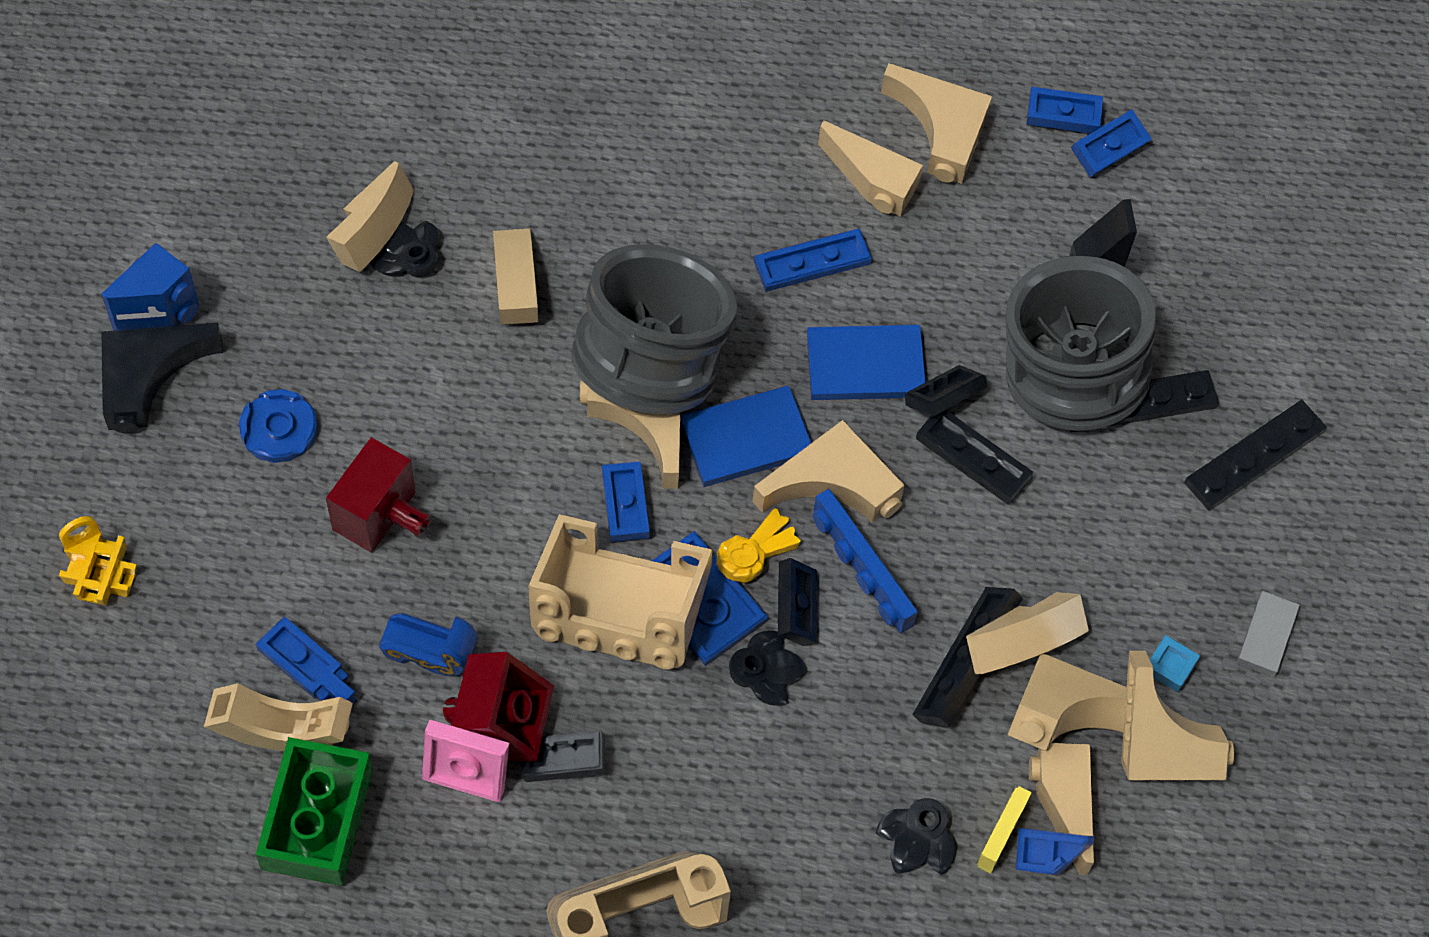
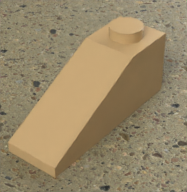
M823 121L820 126L818 145L867 202L872 203L882 213H894L901 217L920 183L923 165L827 121Z
M1050 743L1046 751L1038 748L1036 755L1030 756L1029 780L1036 781V794L1056 832L1093 836L1090 744ZM1093 844L1073 861L1079 874L1088 875L1094 863Z

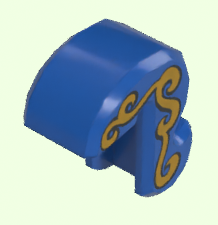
M397 613L390 616L379 648L386 657L396 662L406 663L412 661L436 674L454 676L464 673L468 654H473L478 641V634L470 623L457 616L453 621L451 629L405 613Z

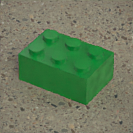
M288 737L255 854L261 870L343 886L373 772L368 752Z

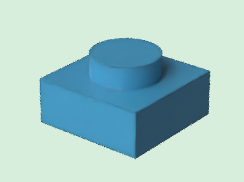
M1165 635L1150 658L1153 665V678L1178 692L1197 663L1200 655Z

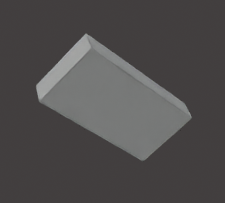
M1262 591L1236 663L1275 677L1300 605Z

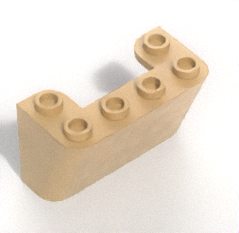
M559 514L528 586L532 629L538 637L548 642L560 641L577 646L585 651L602 652L617 656L623 660H635L652 664L661 669L678 668L684 663L712 566V549L673 541L671 546V565L598 549L597 523ZM568 530L581 531L587 539L574 538L569 534ZM682 557H694L699 560L698 566L690 565Z
M683 851L561 892L551 899L546 912L554 937H608L604 924L605 920L673 897L684 923L692 928L704 929L727 921L731 890L723 869L716 859L705 854Z

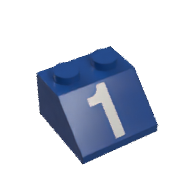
M157 243L152 245L101 293L113 331L178 326L181 323L189 322L195 316L199 306L190 268Z

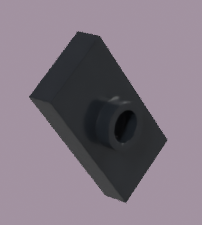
M958 365L905 393L906 406L933 417L946 409L956 407L959 402L986 389L987 379L985 375Z
M602 731L542 737L537 761L522 762V778L525 782L605 774V735Z

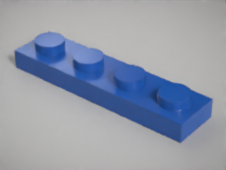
M827 489L816 495L812 513L816 526L822 533L828 532L836 542L834 543V548L840 560L845 564L850 562L858 573L856 574V580L862 591L867 595L872 593L880 604L878 605V610L884 622L889 626L894 624L900 634L912 628L915 624L917 610L831 490Z

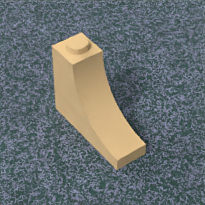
M888 63L884 73L881 94L889 96L906 106L923 125L930 144V160L927 173L934 175L942 182L954 181L962 184L987 119L992 96Z
M581 381L580 404H587V417L609 420L634 432L647 444L654 454L661 472L662 488L678 489L680 412L673 414H650L633 411L604 399Z
M842 420L754 486L752 502L763 513L781 502L796 498L816 497V495L830 489L838 502L852 507L873 523L881 516L885 519L889 518L901 507L905 485Z
M1129 651L1121 756L1122 766L1128 780H1226L1227 765H1232L1234 761V746L1231 740H1227L1221 726L1207 725L1189 720L1169 708L1156 693L1153 665L1146 651Z
M1044 653L1040 654L1008 736L1046 751L1049 744L1055 738L1076 729L1101 728L1123 733L1127 687Z

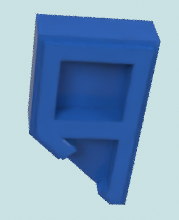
M1019 828L1016 870L1060 874L1094 843V836Z

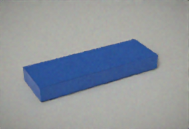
M860 228L754 256V263L765 292L870 265L872 261Z

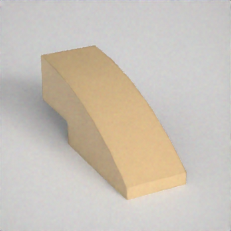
M394 161L343 208L347 218L326 237L340 262L356 271L361 272L384 247L400 224L410 204L414 189L398 162Z
M530 228L493 231L500 325L538 322Z
M1056 592L1032 607H1016L967 635L966 638L975 674H984L1048 652L1083 635L1089 629L1081 595Z

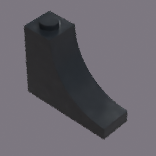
M219 323L101 332L103 416L108 430H115L119 433H132L138 428L148 427V417L152 402L161 386L173 373L194 360L223 353V339Z

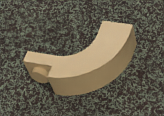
M237 683L214 689L204 727L244 744L279 751L285 750L288 737L332 745L333 743L343 741L344 735L349 728V716L353 703L342 697L314 703L286 702L267 697Z

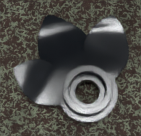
M428 221L420 223L414 230L408 225L400 223L391 238L384 245L385 249L370 261L371 266L376 271L390 276L404 271L414 277H425L431 274L436 268L438 259L435 249L439 240L437 228Z
M770 630L755 634L750 639L747 648L737 650L729 661L730 676L736 684L742 687H750L758 700L768 705L776 706L787 703L785 685L792 684L801 679L807 672V667L798 655L789 650H783L784 638L778 636V631ZM745 662L752 664L756 670L747 668Z
M923 798L914 802L909 809H893L880 820L876 834L881 838L893 841L890 857L893 869L897 874L912 871L922 865L924 861L941 875L945 874L949 869L955 853V843L946 830L948 822L947 812L938 801ZM924 811H930L935 816L934 824L929 827L923 826L919 822V816Z

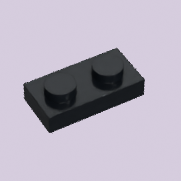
M788 558L779 562L778 636L801 646L815 644L817 640V570L792 558Z

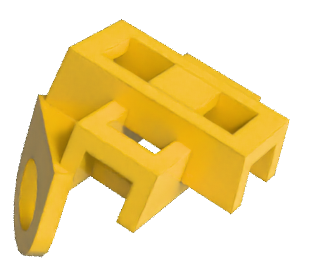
M92 516L79 517L65 525L59 533V538L64 552L71 561L67 571L60 570L59 577L64 583L75 585L73 591L75 598L106 606L110 594L128 597L137 572V564L122 561L127 548L125 537L118 535L116 542L104 540L102 532ZM87 525L82 532L69 536L73 530ZM99 555L110 557V560L101 559ZM93 567H96L92 579H89ZM123 574H126L123 584H121ZM87 589L98 591V594L86 591Z

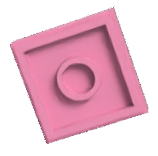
M429 720L425 729L422 779L500 802L505 790L509 743Z

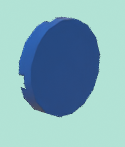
M284 389L269 390L259 394V398L255 399L252 403L250 401L244 407L239 419L240 436L247 450L260 460L272 463L291 461L303 455L313 444L317 434L316 414L312 406L297 392Z

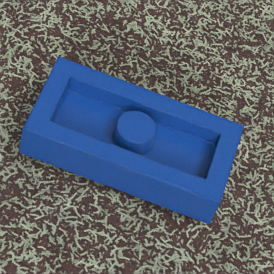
M1031 87L1026 125L1092 133L1099 129L1101 125L1103 96Z
M1133 109L1075 142L1071 149L1091 178L1146 145L1152 138Z
M641 461L602 465L610 542L648 539L649 524Z

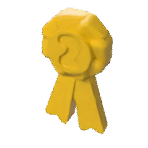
M775 508L750 539L735 535L733 538L722 542L717 552L716 565L726 578L746 583L762 573L765 558L797 549L801 540L794 535V527H789L780 532L788 524L789 518L780 516L778 509Z

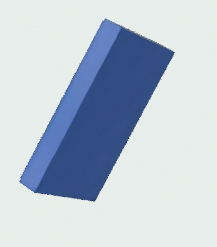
M920 325L807 327L811 400L905 398V393L925 383Z
M789 385L680 415V424L703 488L781 466L811 444Z
M695 531L679 541L709 549ZM671 547L652 561L671 565ZM713 552L711 570L688 646L704 666H707L768 621V616L739 582L726 578L716 565L717 557ZM682 557L690 565L698 566L699 560L694 557Z

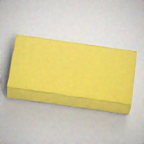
M1020 786L1015 788L977 863L980 869L990 874L992 873L1032 792Z

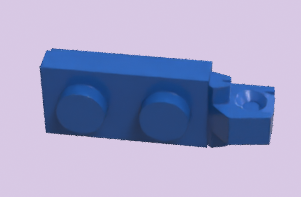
M283 617L255 644L261 654L314 699L317 698L319 701H323L328 698L342 697L352 702V706L357 702L354 696L355 691L344 683L349 677L343 671L342 665L286 617Z

